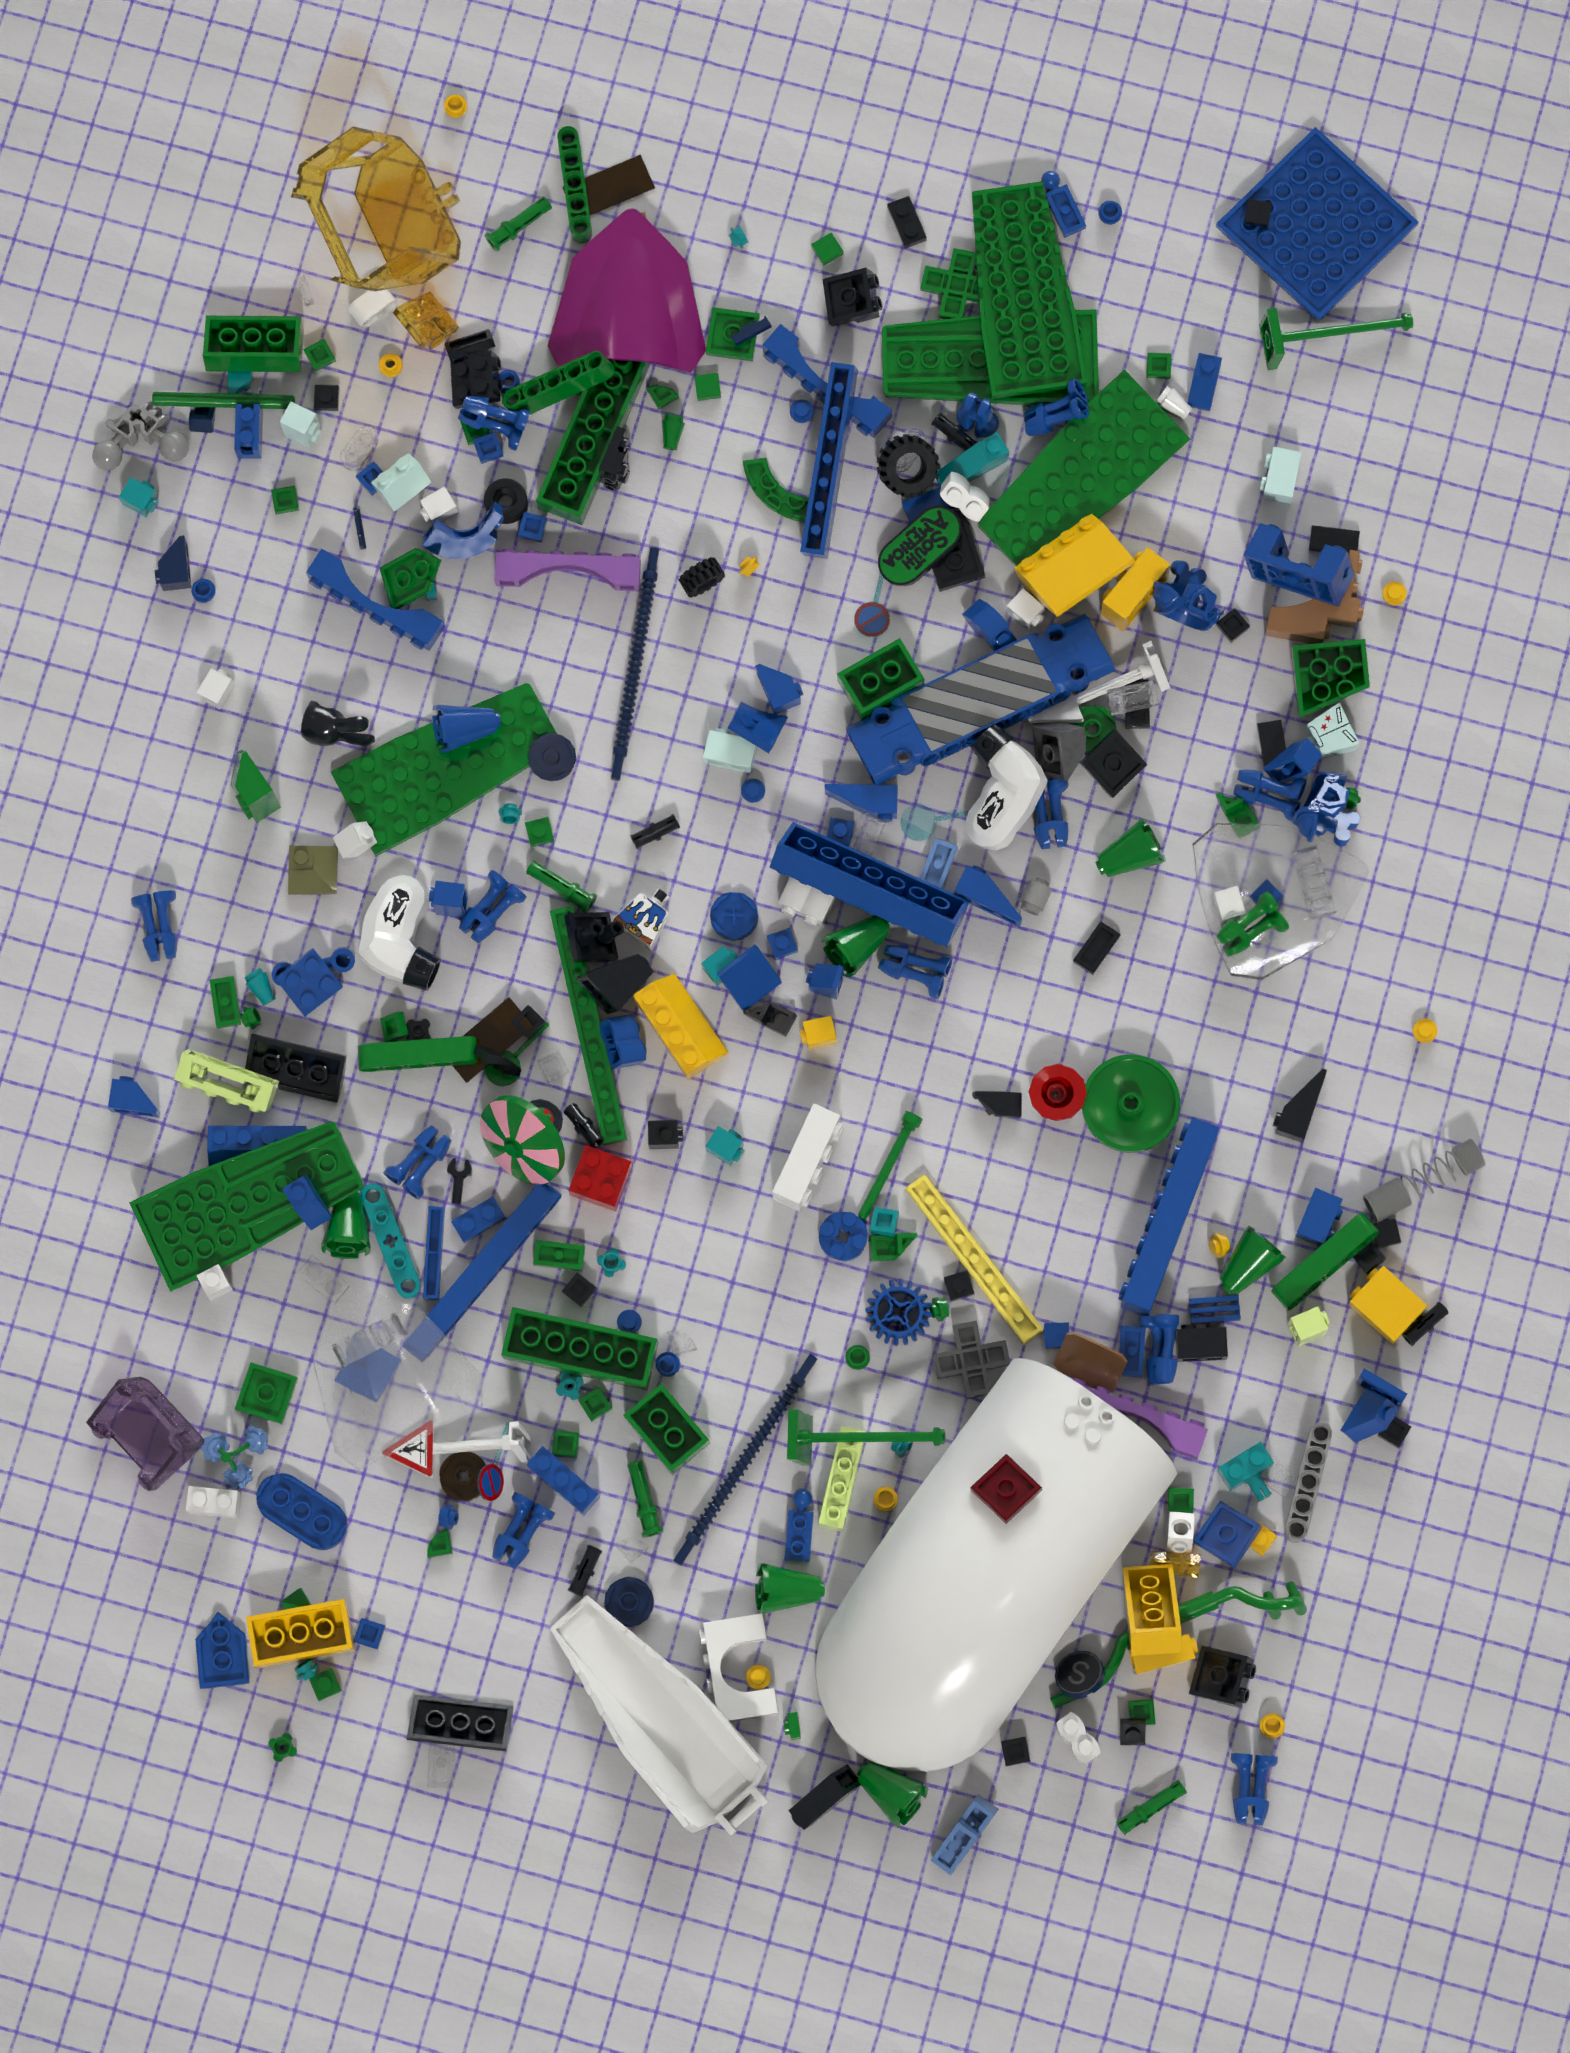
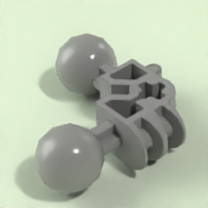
M149 401L143 407L139 405L130 406L120 418L106 420L107 428L116 434L111 440L98 443L93 450L92 458L100 469L106 471L114 470L121 463L123 447L126 444L134 447L138 442L137 433H141L144 440L150 445L154 441L159 443V449L164 458L178 461L187 455L189 441L183 433L177 431L166 432L164 429L170 421V415H162V409L159 407L153 408L152 402Z

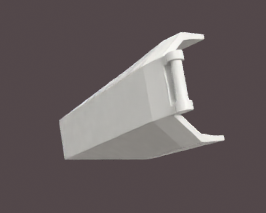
M586 1595L550 1628L564 1654L569 1659L575 1673L583 1683L586 1692L594 1702L597 1711L605 1721L622 1754L685 1829L695 1833L719 1822L732 1836L740 1824L760 1806L764 1807L769 1802L757 1789L768 1765L697 1685L592 1598ZM751 1793L754 1799L728 1821L725 1816Z

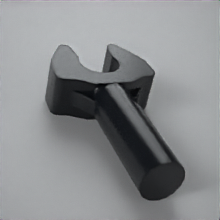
M455 1158L451 1160L447 1167L448 1174L454 1178L451 1202L454 1205H461L464 1179L472 1176V1167L467 1159L464 1164L465 1168L461 1172L456 1171Z

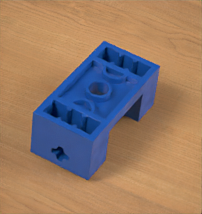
M1260 523L1244 553L1251 578L1339 607L1355 575L1348 552L1340 546L1335 545L1333 547L1325 544L1314 568L1306 563L1301 562L1298 564L1287 558L1289 551L1282 530L1273 524L1265 525Z

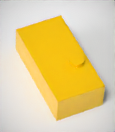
M1173 1564L1123 1567V1591L1131 1656L1182 1653L1181 1624Z

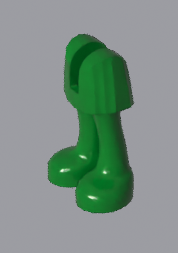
M1269 892L1261 894L1257 904L1246 915L1237 921L1233 919L1228 920L1216 934L1219 942L1224 944L1223 950L1227 957L1248 949L1250 942L1268 929L1273 928L1281 933L1289 929V924L1284 916L1276 911L1279 909L1278 903ZM1263 914H1266V915H1265L1259 922H1257L1255 925H1253L1252 927H1250V928L1247 929L1246 931L1244 930V929H1245L1249 924H1251L1254 920H1256L1257 918H1259V917L1262 916Z

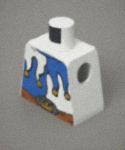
M657 889L651 898H648L643 893H639L613 918V921L621 922L624 927L623 932L652 951L669 918L668 911L662 908L669 899V896L660 889Z

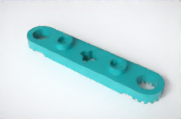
M368 1184L361 1191L362 1203L396 1290L404 1299L415 1298L421 1291V1283L385 1191L378 1184ZM371 1190H376L380 1193V1198L375 1203L368 1202L366 1198L367 1193ZM389 1235L392 1238L398 1239L394 1242L395 1246L392 1248L389 1245H384ZM406 1280L415 1282V1289L411 1293L402 1291V1283Z

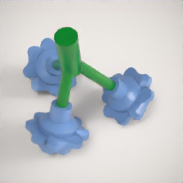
M249 1426L248 1430L244 1431V1445L233 1452H226L230 1449V1445L223 1434L219 1436L217 1432H214L211 1436L203 1439L205 1444L201 1445L200 1449L204 1452L206 1460L211 1459L212 1462H217L221 1458L223 1462H229L231 1467L224 1473V1483L230 1485L233 1490L245 1488L246 1484L253 1479L251 1475L252 1469L246 1467L244 1463L235 1464V1456L246 1449L259 1454H263L264 1450L268 1449V1436L262 1428Z

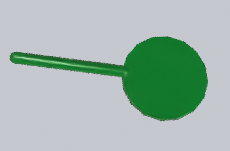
M547 1022L514 1054L510 1051H504L502 1055L521 1069L520 1061L517 1057L549 1026V1023ZM489 1064L484 1068L489 1081L497 1086L511 1085L519 1077L501 1074L493 1067L494 1064Z

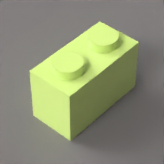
M1317 1306L1291 1317L1288 1327L1298 1348L1324 1337L1330 1322L1325 1311L1320 1312Z

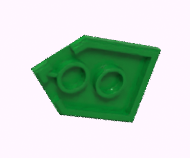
M414 548L380 567L390 607L400 609L429 593L442 560L418 548Z

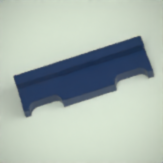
M764 316V319L761 321H753L741 328L739 333L731 334L730 336L737 347L772 326L767 317Z
M354 507L359 547L362 550L366 549L361 514L360 509Z

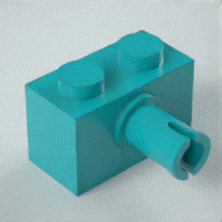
M1262 1442L1257 1443L1217 1469L1230 1492L1245 1483L1249 1485L1258 1502L1272 1495L1260 1476L1262 1472L1274 1464Z

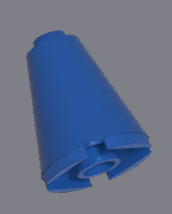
M434 705L432 707V710H437V715L432 716L436 743L441 742L443 747L439 748L441 754L497 732V727H501L499 713H495L492 708Z

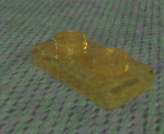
M1151 1551L1149 1565L1173 1564L1174 1576L1199 1577L1201 1554Z

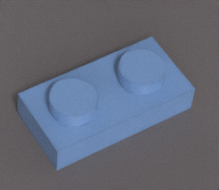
M935 838L920 879L943 889L958 846Z

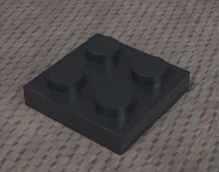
M1116 729L1110 731L1079 762L1111 798H1114L1148 765Z

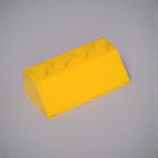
M675 973L653 981L633 995L634 1002L687 1080L729 1054Z
M345 1599L246 1617L253 1665L257 1669L355 1651L352 1627Z

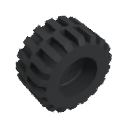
M903 434V437L897 435L893 437V441L888 440L885 443L887 446L879 451L881 453L880 458L877 457L879 467H876L877 473L880 474L879 478L888 489L897 495L906 498L909 496L913 498L919 497V493L924 495L928 492L926 490L928 487L933 488L935 485L933 481L939 478L937 473L940 470L938 454L935 453V449L929 443L918 436ZM916 453L921 460L918 473L909 479L900 478L896 473L897 461L904 454Z

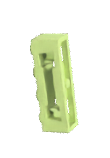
M191 1049L182 1052L174 1078L185 1088L194 1089L196 1087L202 1089L203 1094L211 1097L219 1095L226 1098L225 1101L230 1104L240 1105L241 1103L249 1106L248 1109L255 1113H262L271 1109L279 1084L278 1080ZM208 1071L242 1084L249 1082L251 1085H247L246 1090L210 1077L208 1079L202 1077L206 1076Z
M843 1426L840 1429V1432H864ZM837 1442L819 1518L820 1527L844 1531L864 1442Z

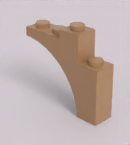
M1350 550L1349 558L1354 574H1360L1363 560L1358 559L1360 551ZM1355 575L1339 607L1316 599L1294 606H1271L1265 636L1315 644L1323 643L1324 639H1329L1331 625L1328 624L1355 628L1356 622L1362 621L1364 607H1359L1361 599L1353 598L1357 595L1359 584L1354 582Z

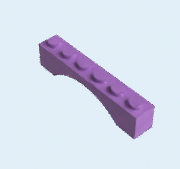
M503 549L502 552H496L494 575L496 586L521 587L529 580L542 574L569 570L595 576L606 582L616 591L640 592L641 560L635 554L625 553L622 556H612L610 553L603 552L598 553V556L588 555L586 552H574V555L564 554L562 551H550V554H542L537 550L516 553V550Z
M1073 1378L1074 1381L1120 1413L1133 1416L1156 1429L1174 1452L1196 1460L1198 1459L1208 1431L1207 1428H1204V1423L1190 1419V1422L1181 1420V1415L1171 1411H1167L1166 1414L1156 1411L1157 1407L1154 1405L1143 1403L1141 1406L1133 1403L1134 1399L1129 1396L1120 1394L1119 1397L1110 1395V1390L1096 1386L1093 1389L1086 1386L1087 1382Z

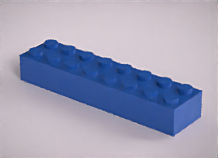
M792 822L777 844L769 867L776 870L779 874L794 878L804 885L814 887L826 895L834 896L843 900L846 904L854 905L865 910L868 914L881 917L893 925L901 926L913 934L921 935L932 940L935 944L945 947L949 945L960 927L970 902L795 822Z
M1193 1117L1190 1124L1184 1123L1179 1141H1182V1145H1176L1170 1162L1174 1166L1172 1169L1167 1168L1161 1185L1165 1187L1164 1192L1158 1191L1153 1209H1156L1155 1215L1150 1213L1144 1231L1148 1232L1146 1237L1141 1236L1135 1253L1139 1255L1138 1260L1132 1259L1127 1274L1130 1281L1129 1283H1123L1118 1300L1122 1301L1120 1308L1141 1316L1150 1315L1220 1127Z

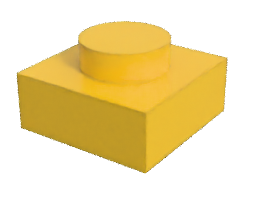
M1257 1521L1262 1526V1529L1249 1548L1262 1557L1277 1535Z

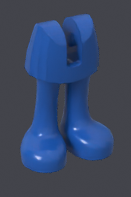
M1072 379L1068 382V395L1063 399L1047 404L1041 402L1023 413L1025 432L1028 436L1047 434L1053 431V425L1071 419L1081 420L1089 416V408L1086 405L1088 398L1083 386L1077 379Z
M970 393L962 400L957 410V422L963 431L968 432L977 421L974 430L975 436L979 438L989 437L998 430L999 418L993 413L988 399L984 398L982 400L978 398L977 394Z
M466 396L458 419L478 430L482 427L504 434L508 438V447L516 451L530 411L525 409L519 411L507 410L490 405L489 398ZM488 416L498 417L510 421L513 424L502 422Z
M1239 770L1237 780L1252 785L1254 788L1236 784L1233 794L1243 798L1245 802L1254 805L1255 802H1260L1272 806L1283 812L1287 820L1292 821L1294 814L1300 808L1299 800L1304 793L1307 780L1301 777L1295 779L1293 783L1285 784L1264 777L1261 771ZM1262 789L1282 794L1292 800L1274 797L1263 792Z
M1053 779L1047 782L1051 821L1048 820L1046 811L1045 789L1035 807L1037 826L1034 827V832L1042 850L1050 849V835L1048 832L1050 829H1055L1054 837L1057 848L1066 847L1069 831L1068 823L1063 821L1061 796L1068 788V780Z
M494 870L488 873V880L490 882L488 892L474 908L469 907L459 926V929L467 934L479 920L481 923L471 936V939L477 943H480L496 930L494 924L511 905L522 903L527 898L514 885L511 884L508 887L509 883ZM507 888L500 902L485 916L484 914L494 900Z
M168 890L153 893L160 933H157L154 923L151 894L132 897L131 905L134 908H138L143 917L146 937L142 941L150 961H160V947L158 945L160 943H163L167 959L176 958L177 934L172 933L168 915L169 904L176 899V892Z
M886 945L883 954L900 961V964L887 959H881L878 969L896 980L904 977L921 982L928 988L929 996L938 1000L944 986V977H947L953 958L946 955L939 959H932L911 953L910 948L907 946ZM908 964L917 965L930 969L932 971H935L938 975L929 974L916 970L914 968L909 967Z
M432 1125L414 1139L416 1145L401 1163L396 1166H388L383 1172L390 1181L400 1185L413 1164L425 1154L424 1159L416 1170L402 1184L404 1190L418 1200L424 1194L421 1186L422 1179L436 1161L444 1159L452 1141L449 1137L443 1135L431 1149L429 1145L439 1132Z
M1157 1314L1155 1316H1140V1325L1149 1328L1153 1336L1151 1356L1147 1359L1148 1382L1151 1385L1172 1383L1178 1364V1359L1173 1358V1346L1176 1329L1179 1325V1315Z
M514 1492L512 1495V1501L516 1505L513 1519L504 1534H498L492 1558L501 1561L507 1553L509 1546H512L514 1549L506 1565L513 1569L529 1553L530 1550L527 1546L539 1525L544 1521H550L555 1515V1512L536 1503L524 1531L518 1540L515 1539L526 1515L535 1503L517 1492Z
M1231 1753V1762L1237 1766L1239 1771L1238 1798L1233 1799L1237 1824H1246L1249 1812L1248 1806H1254L1253 1824L1263 1826L1269 1808V1801L1265 1800L1266 1777L1269 1769L1277 1765L1278 1757L1255 1755V1784L1253 1797H1250V1770L1253 1755Z

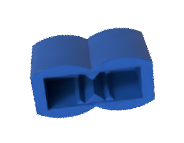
M633 1014L607 1018L600 1023V1033L607 1046L608 1060L613 1069L639 1065L646 1060V1046L639 1037V1023Z

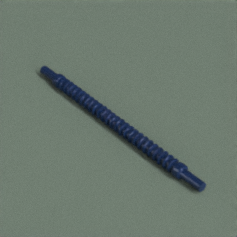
M654 547L650 548L647 569L643 572L642 578L645 581L641 585L644 588L640 589V592L643 594L639 596L641 599L638 602L640 608L637 609V612H639L636 615L638 621L635 622L637 628L633 629L636 634L632 636L635 640L631 642L634 647L630 648L632 654L629 655L631 661H628L630 665L627 668L629 674H626L628 680L624 682L627 687L623 688L626 693L622 695L624 698L621 701L623 707L620 708V711H622L619 714L621 720L618 721L620 727L616 728L619 733L615 735L618 739L614 741L616 746L613 747L612 752L614 762L611 773V780L620 781L623 760L627 757L628 749L626 746L629 745L627 740L630 739L628 733L631 732L629 726H632L630 720L633 719L631 713L635 712L632 707L636 705L633 700L637 699L634 694L638 692L636 689L639 686L637 680L640 679V676H638L641 673L639 667L642 666L640 660L644 659L641 654L645 653V650L642 648L646 646L644 643L647 640L645 634L648 633L646 627H649L647 621L650 620L648 614H651L649 608L653 606L650 601L654 600L651 595L655 594V591L652 589L656 587L654 582L657 581L658 577L656 567L659 549Z
M812 1354L808 1355L797 1374L791 1376L789 1379L791 1383L786 1384L787 1389L782 1390L783 1395H779V1401L774 1402L775 1407L770 1408L772 1412L766 1414L768 1418L762 1420L764 1424L758 1426L760 1430L755 1431L756 1436L751 1437L752 1442L747 1443L748 1448L743 1449L744 1454L739 1455L740 1460H736V1466L731 1467L732 1472L727 1473L729 1477L723 1479L725 1483L719 1485L721 1489L715 1491L717 1495L711 1497L713 1501L708 1502L709 1507L704 1508L705 1513L700 1514L701 1519L696 1520L697 1525L692 1526L693 1531H689L685 1536V1543L673 1559L678 1565L681 1566L693 1547L699 1545L702 1540L700 1538L701 1535H705L704 1530L709 1529L708 1524L713 1523L712 1518L717 1517L716 1512L721 1511L720 1506H724V1500L729 1499L728 1494L733 1493L731 1489L737 1487L735 1483L741 1481L739 1477L744 1476L743 1471L748 1470L747 1465L752 1464L751 1459L756 1458L755 1453L760 1452L759 1447L764 1446L763 1441H767V1435L772 1434L771 1429L776 1428L774 1424L780 1422L778 1418L784 1416L782 1412L787 1411L786 1406L791 1405L790 1400L795 1399L794 1394L799 1393L798 1388H802L806 1383L804 1379L818 1360Z

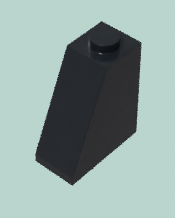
M636 954L581 974L576 980L607 1014L618 1012L654 971L649 966L646 958Z
M848 1764L831 1773L788 1810L792 1815L794 1823L802 1827L803 1830L816 1823L861 1786L857 1775Z

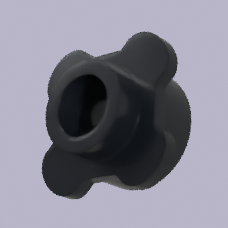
M411 1019L407 1021V1041L431 1039L428 1030L430 1027L429 1020L414 1021ZM417 1029H420L421 1032H420V1033H416V1030H417Z

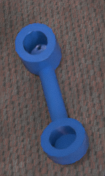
M339 947L334 950L331 957L322 960L328 967L333 966L339 972H347L354 966L355 955L349 948ZM286 961L279 962L273 967L271 975L276 985L280 986L275 977L289 967L291 963Z

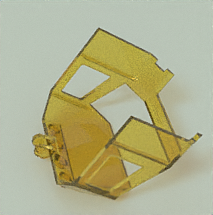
M353 126L299 164L297 171L299 177L296 188H293L291 198L306 200L342 276H335L330 280L359 289L380 291L424 284L459 260L461 240L446 209L455 206L460 199L457 195H452L444 201L441 200L440 196L446 195L453 190L452 183L446 182L436 188L423 160L401 137ZM371 141L386 143L385 146L370 156L350 157ZM361 166L354 195L386 261V264L364 279L358 277L321 199L327 172L330 170Z

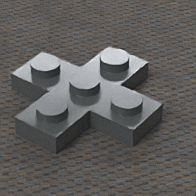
M977 1321L952 1325L957 1349L933 1354L937 1379L962 1375L967 1399L985 1396L990 1392L987 1370L1009 1366L1010 1364L1006 1340L981 1345Z

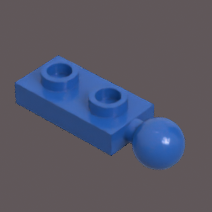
M1055 171L1045 172L1042 175L1041 182H1043L1044 188L1050 190V192L1045 193L1046 199L1064 238L1086 229V224L1067 184L1059 187V175Z
M798 1489L794 1492L792 1498L797 1509L789 1510L784 1560L810 1562L814 1512L806 1511V1509L812 1503V1494L807 1489Z

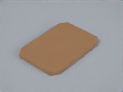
M1076 1332L1066 1333L1053 1364L1059 1372L1072 1378L1087 1382V1385L1094 1388L1100 1386L1110 1390V1392H1114L1128 1361L1123 1354Z

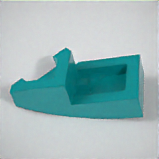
M228 372V394H239L243 390H249L251 388L250 381H252L253 372Z

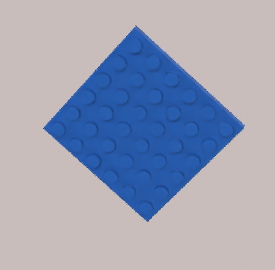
M1315 127L1216 223V228L1315 320L1320 322L1418 226L1419 222ZM1248 199L1272 202L1268 228L1245 224Z

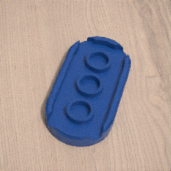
M286 1473L275 1474L264 1479L258 1487L256 1500L261 1514L306 1545L317 1550H328L337 1546L344 1539L348 1527L344 1511L336 1503L294 1476Z

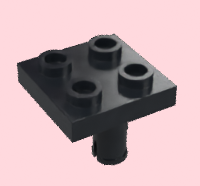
M583 912L564 915L573 962H608L618 959L615 937L623 933L624 927L619 921L611 922L609 912Z

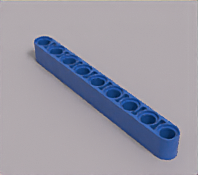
M548 1183L537 1184L408 1337L402 1348L419 1362L423 1363L555 1207L562 1194Z

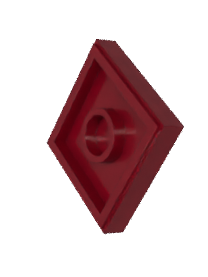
M1005 1454L970 1487V1490L1007 1524L1042 1491V1487L1009 1455Z

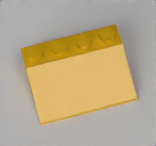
M1093 514L1082 518L1079 523L1069 530L1062 532L1052 542L1042 546L1032 556L1022 560L1019 565L1014 567V570L1025 590L1058 617L1135 563V560L1104 523Z

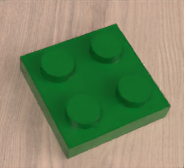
M712 307L706 355L753 362L757 336L736 347L730 335L739 333L741 328L753 321L759 322L760 313Z
M250 1362L235 1410L283 1425L298 1377Z

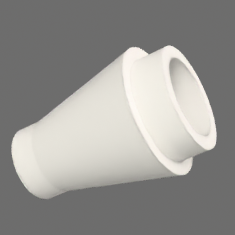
M1168 386L1156 400L1162 409L1183 419L1192 410V407L1188 405L1174 388L1170 389Z

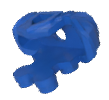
M1176 560L1170 567L1172 574L1176 575L1174 582L1165 584L1154 582L1153 584L1155 586L1153 594L1155 607L1153 611L1190 628L1207 631L1219 621L1220 616L1224 614L1225 610L1214 607L1217 595L1205 585H1201L1206 580V572L1198 568H1193L1189 571L1187 562ZM1201 595V596H1202V600H1203V605L1197 606L1198 603H1199V600H1200V597H1199V596Z
M1319 773L1304 806L1299 808L1294 814L1292 824L1298 827L1299 832L1307 838L1308 842H1313L1315 835L1322 836L1329 831L1334 834V843L1342 847L1347 845L1350 840L1351 834L1349 830H1354L1359 825L1360 815L1358 813L1349 811L1344 814L1341 812L1346 807L1349 790L1344 787L1347 779L1345 774Z

